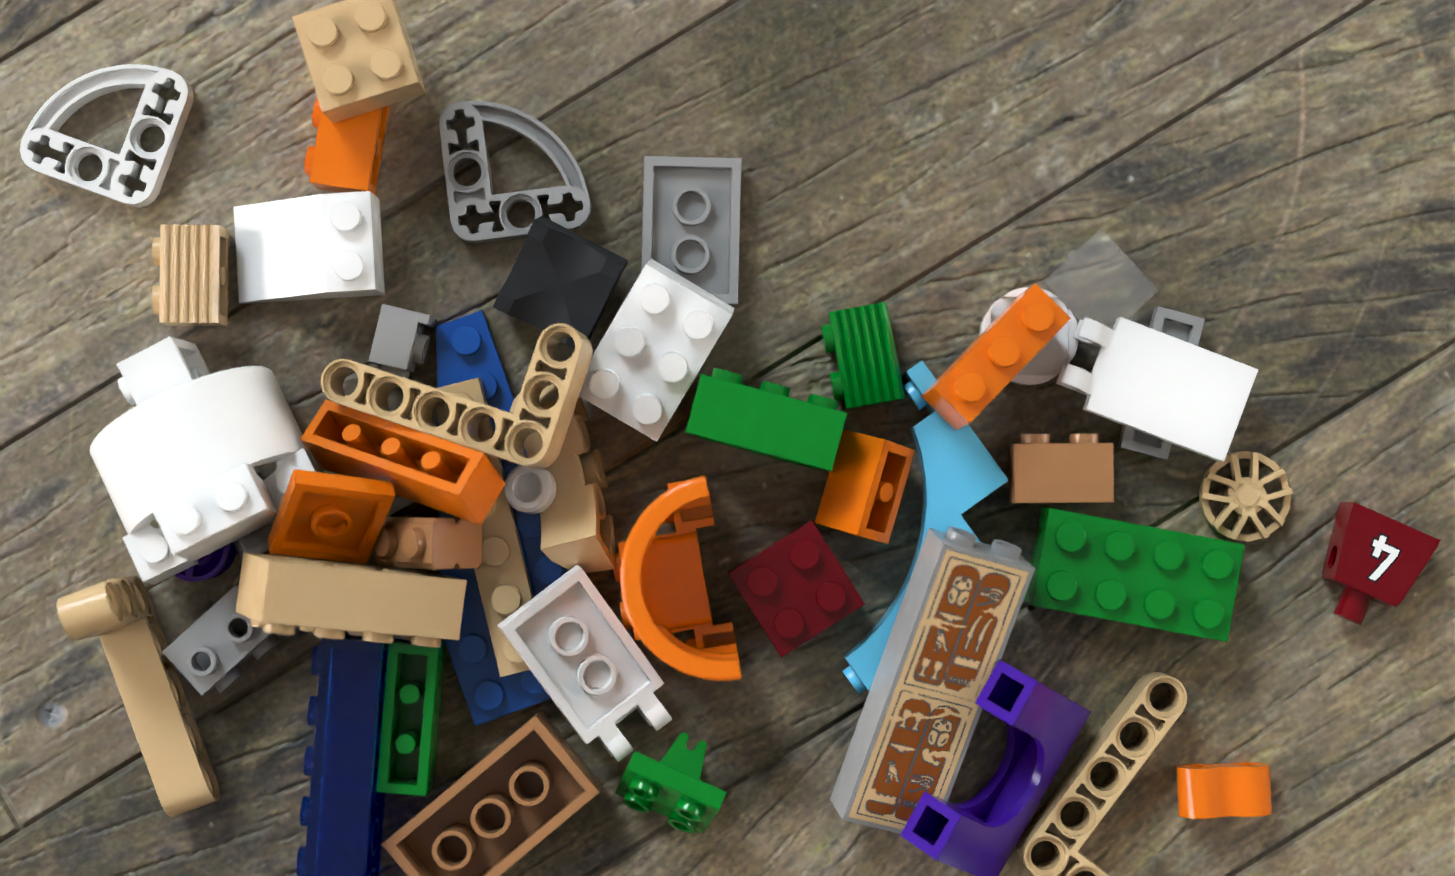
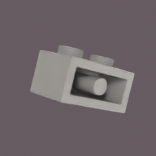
M239 584L229 590L162 651L201 696L216 689L220 694L226 692L244 675L239 668L253 656L259 661L280 642L275 636L276 634L263 632V628L250 626V618L235 612Z

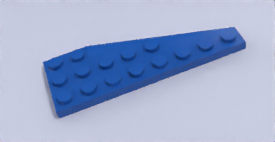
M480 310L436 326L437 388L481 378L487 405L509 412L515 397L484 311ZM491 416V421L495 433L496 424L495 420ZM501 458L505 479L520 464ZM513 508L535 597L569 570L552 562L542 552L540 513L527 514ZM440 511V517L459 518ZM474 568L441 569L442 574L467 580L459 640L444 639L474 725L477 726L551 699L530 670L500 677Z

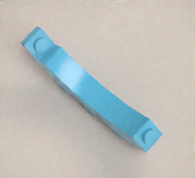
M920 361L902 374L908 382L903 386V390L909 400L918 410L926 407L930 412L928 416L910 428L917 451L922 482L920 532L907 576L894 601L869 633L843 655L850 665L842 671L859 695L866 689L870 690L928 529L931 528L946 533L948 527H956L974 534L961 514L1008 481V478L969 424L955 430L921 397L936 381L923 361Z

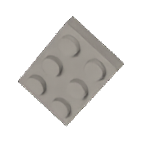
M644 156L641 272L646 263L653 259L728 305L738 306L741 158Z

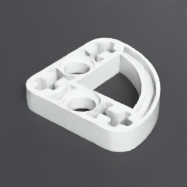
M117 65L87 73L62 87L39 109L21 140V159L28 167L41 174L132 207L148 206L155 201L160 193L193 105V88L185 78L176 72L150 65ZM174 82V89L180 92V98L178 101L169 100L166 105L164 114L173 118L169 125L160 118L149 115L152 109L161 114L165 100L159 96V91L161 88L169 89ZM144 88L120 154L58 132L72 114L90 101L119 90ZM148 127H160L165 135L163 146L155 152H145L140 143L143 131ZM49 141L51 148L68 155L66 163L64 164L49 157H44L41 162V156L35 153L37 145L46 146ZM136 154L146 161L155 162L156 164L153 170L145 165L143 166L140 179L146 183V188L143 192L136 190L132 197H130L131 189L125 186V181L128 177L136 178L142 166L132 161ZM88 155H97L102 161V172L95 180L84 181L79 175V163Z

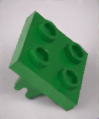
M682 732L660 762L634 751L615 794L623 797V803L633 810L641 813H649L652 810L668 817L667 822L680 831L694 833L697 830L704 833L719 811L726 795L725 791L700 780L707 747L706 742L701 740L697 743L694 750H688L686 744L689 736L687 733Z

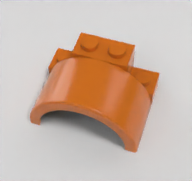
M702 476L691 480L668 483V490L651 503L638 518L627 541L618 542L619 552L615 553V569H613L615 581L620 582L623 601L619 603L623 626L626 630L633 629L635 640L641 639L654 655L680 672L713 681L741 680V666L733 621L713 623L696 528L715 525L707 477ZM664 522L665 524L675 523L676 532L655 535ZM694 629L695 638L686 639V643H684L672 633Z

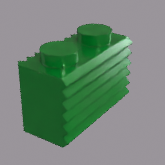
M887 302L829 312L827 315L829 324L820 325L825 354L834 352L837 372L829 373L833 399L837 401L843 400L845 410L904 399V390Z

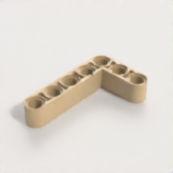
M558 323L546 328L537 341L513 414L349 359H338L327 365L321 376V387L326 397L335 403L526 467L543 469L552 465L560 454L592 360L593 350L588 338L567 324ZM572 337L575 342V351L572 357L566 361L559 362L555 354L558 343L564 338ZM355 372L358 377L357 388L352 394L346 396L343 390V382L350 373ZM554 384L559 391L558 401L552 408L543 410L539 401L540 394L545 387ZM401 387L404 394L403 402L399 408L391 411L387 403L388 396L393 389ZM446 401L450 410L449 417L443 425L436 427L432 418L433 411L438 404ZM492 416L496 424L495 433L490 440L482 442L478 436V426L485 418ZM539 432L543 441L542 449L535 457L528 458L523 449L524 441L531 433Z
M138 576L107 579L58 598V615L64 630L72 640L76 641L99 636L159 801L166 814L173 818L218 801L220 799V789L217 777L178 671L162 652L168 647V644L143 581Z
M1161 672L1144 674L1135 683L1023 832L1018 841L1017 851L1020 860L1033 875L1074 876L1078 872L1089 871L1092 872L1093 876H1111L1079 852V849L1184 711L1187 704V693L1179 680ZM1166 683L1171 691L1170 699L1165 706L1154 708L1150 702V692L1157 684ZM1131 722H1137L1142 730L1139 742L1134 746L1124 747L1120 741L1122 728ZM1100 762H1109L1112 767L1110 780L1101 786L1093 785L1090 779L1093 767ZM1072 801L1081 802L1083 806L1081 819L1071 825L1062 823L1061 811L1063 807ZM1038 842H1052L1054 853L1051 859L1045 863H1035L1031 860V851Z

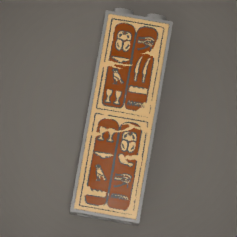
M948 527L946 533L931 528L928 529L830 797L842 820L901 834L924 792L948 801L982 708L976 705L975 702L999 659L1001 660L1035 570L1020 555L1022 549L1018 546L998 539H994L992 545L976 541L977 537L974 534L956 527Z

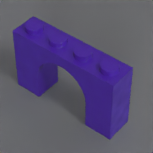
M1000 659L975 702L976 705L1000 718L1006 724L1007 745L999 768L983 790L973 798L962 803H950L924 792L900 834L901 837L935 860L975 876H999L1091 711Z

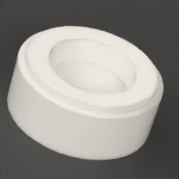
M523 465L515 467L508 474L504 486V493L508 503L516 510L527 514H537L546 510L553 503L557 490L555 479L547 469H534Z

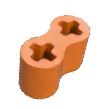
M1195 763L1176 766L1179 817L1208 819L1230 816L1259 817L1272 814L1269 763Z

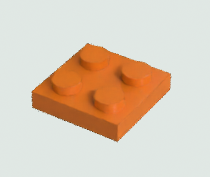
M294 469L267 539L269 554L366 565L395 498L393 482Z

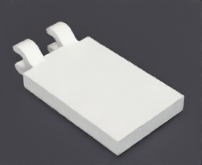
M1086 317L1084 320H1079L1073 338L1100 348L1091 373L1071 364L1062 365L1056 384L1087 395L1083 407L1085 411L1218 462H1224L1259 369L1123 317L1116 319L1113 329Z
M575 565L497 625L585 744H588L598 737L609 755L613 756L617 762L634 749L616 725L637 709L649 726H653L656 731L672 720L669 713L653 693L665 683L580 566Z

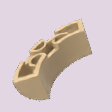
M549 385L542 390L539 401L543 410L550 409L557 403L559 391L556 385ZM519 394L513 400L509 413L513 414ZM579 396L560 454L552 465L545 468L553 475L557 490L553 503L540 513L541 550L552 562L568 570L578 565L585 573L615 569V537L613 516L610 514L606 515L605 501L601 492V488L608 487L600 451L599 449L589 450V433L584 422L589 420V416L582 398ZM539 432L531 433L524 441V448L528 458L535 457L542 449L543 441Z

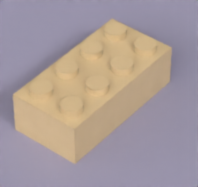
M243 552L235 612L250 618V626L263 628V632L294 635L295 626H299V630L314 632L313 636L322 638L344 639L346 630L348 634L362 636V640L370 642L393 643L395 635V638L409 640L413 645L441 647L442 639L459 640L467 580L435 571Z

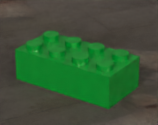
M1041 508L1031 565L1035 570L1025 594L1024 603L1227 642L1245 544L1059 509Z

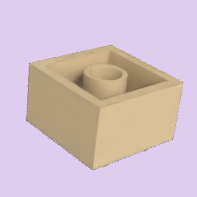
M343 0L292 16L322 113L332 123L426 94L397 0Z

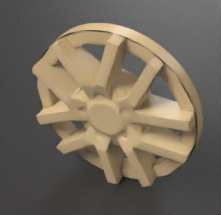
M1239 451L1227 454L1224 462L1215 461L1209 467L1201 481L1199 503L1205 520L1218 534L1234 541L1252 542L1268 538L1280 526H1283L1290 510L1291 494H1293L1286 472L1271 458L1257 452ZM1239 459H1250L1248 477H1241ZM1230 462L1232 480L1216 475L1219 469ZM1259 462L1265 464L1273 472L1259 478ZM1278 478L1282 490L1266 494L1264 485ZM1211 481L1227 486L1224 496L1209 494ZM1282 497V505L1279 513H1277L1268 501ZM1208 500L1226 503L1216 518L1211 512ZM1261 510L1265 511L1274 520L1266 528L1257 517V513ZM1233 512L1238 515V518L1230 531L1221 524ZM1247 519L1254 526L1257 533L1240 534Z

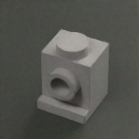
M382 304L368 361L382 365V371L409 379L410 372L414 373L416 363L423 364L427 355L429 336L423 335L425 326L435 328L437 319L428 314Z

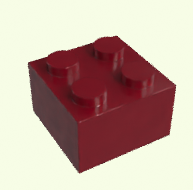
M812 520L805 522L728 571L731 579L780 657H783L865 605Z

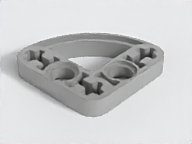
M460 101L448 105L442 111L439 117V132L450 221L453 230L462 240L468 243L480 244L526 238L532 224L525 228H517L509 222L508 212L511 206L521 201L528 202L534 207L535 219L541 216L544 217V211L539 202L543 198H548L547 205L549 208H555L564 205L565 197L572 196L576 204H583V210L575 212V220L567 221L564 214L556 213L549 214L551 221L572 232L580 230L588 224L592 215V205L584 176L569 149L547 126L520 110L493 102ZM464 113L468 121H475V126L467 128L468 144L470 147L479 144V151L461 150L451 155V148H461L458 133L456 130H449V125L457 122L458 114ZM485 125L510 130L538 146L558 168L566 186L493 194ZM465 160H473L481 167L479 181L471 186L458 184L454 176L457 165ZM500 204L499 218L504 227L503 231L495 232L496 224L494 221L479 224V232L472 234L468 226L461 225V219L469 217V209L476 208L480 216L495 215L492 205Z

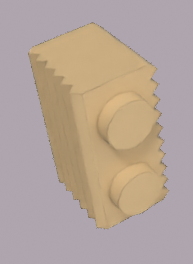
M161 225L160 237H154L152 242L153 263L155 266H160V286H153L151 305L153 313L159 315V323L168 326H228L229 230L220 225Z

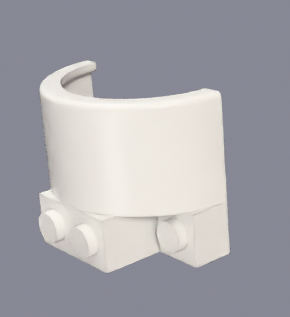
M243 366L227 369L167 390L115 419L91 443V457L128 535L122 538L143 583L156 585L198 564V559L274 522L293 470L320 472L312 453L300 440L303 434L272 370L267 367ZM276 462V470L265 480L254 469V467ZM156 518L160 528L153 527L150 523Z

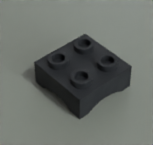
M541 216L533 221L519 256L499 292L493 308L525 321L543 331L554 324H567L590 340L629 260ZM572 337L561 340L565 345L575 349V342Z

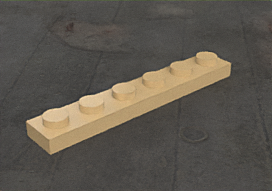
M481 378L437 388L487 405ZM446 401L435 407L439 426L443 425L449 417L450 410ZM491 417L485 418L478 426V436L482 442L490 440L494 435ZM484 453L505 482L501 458ZM503 487L482 523V563H480L479 568H474L500 677L530 670L497 625L534 597L513 508L505 497Z

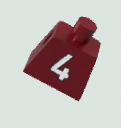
M1340 502L1322 570L1323 579L1344 588L1333 614L1355 624L1362 625L1372 601L1385 606L1397 607L1403 601L1437 549L1440 540L1355 502Z

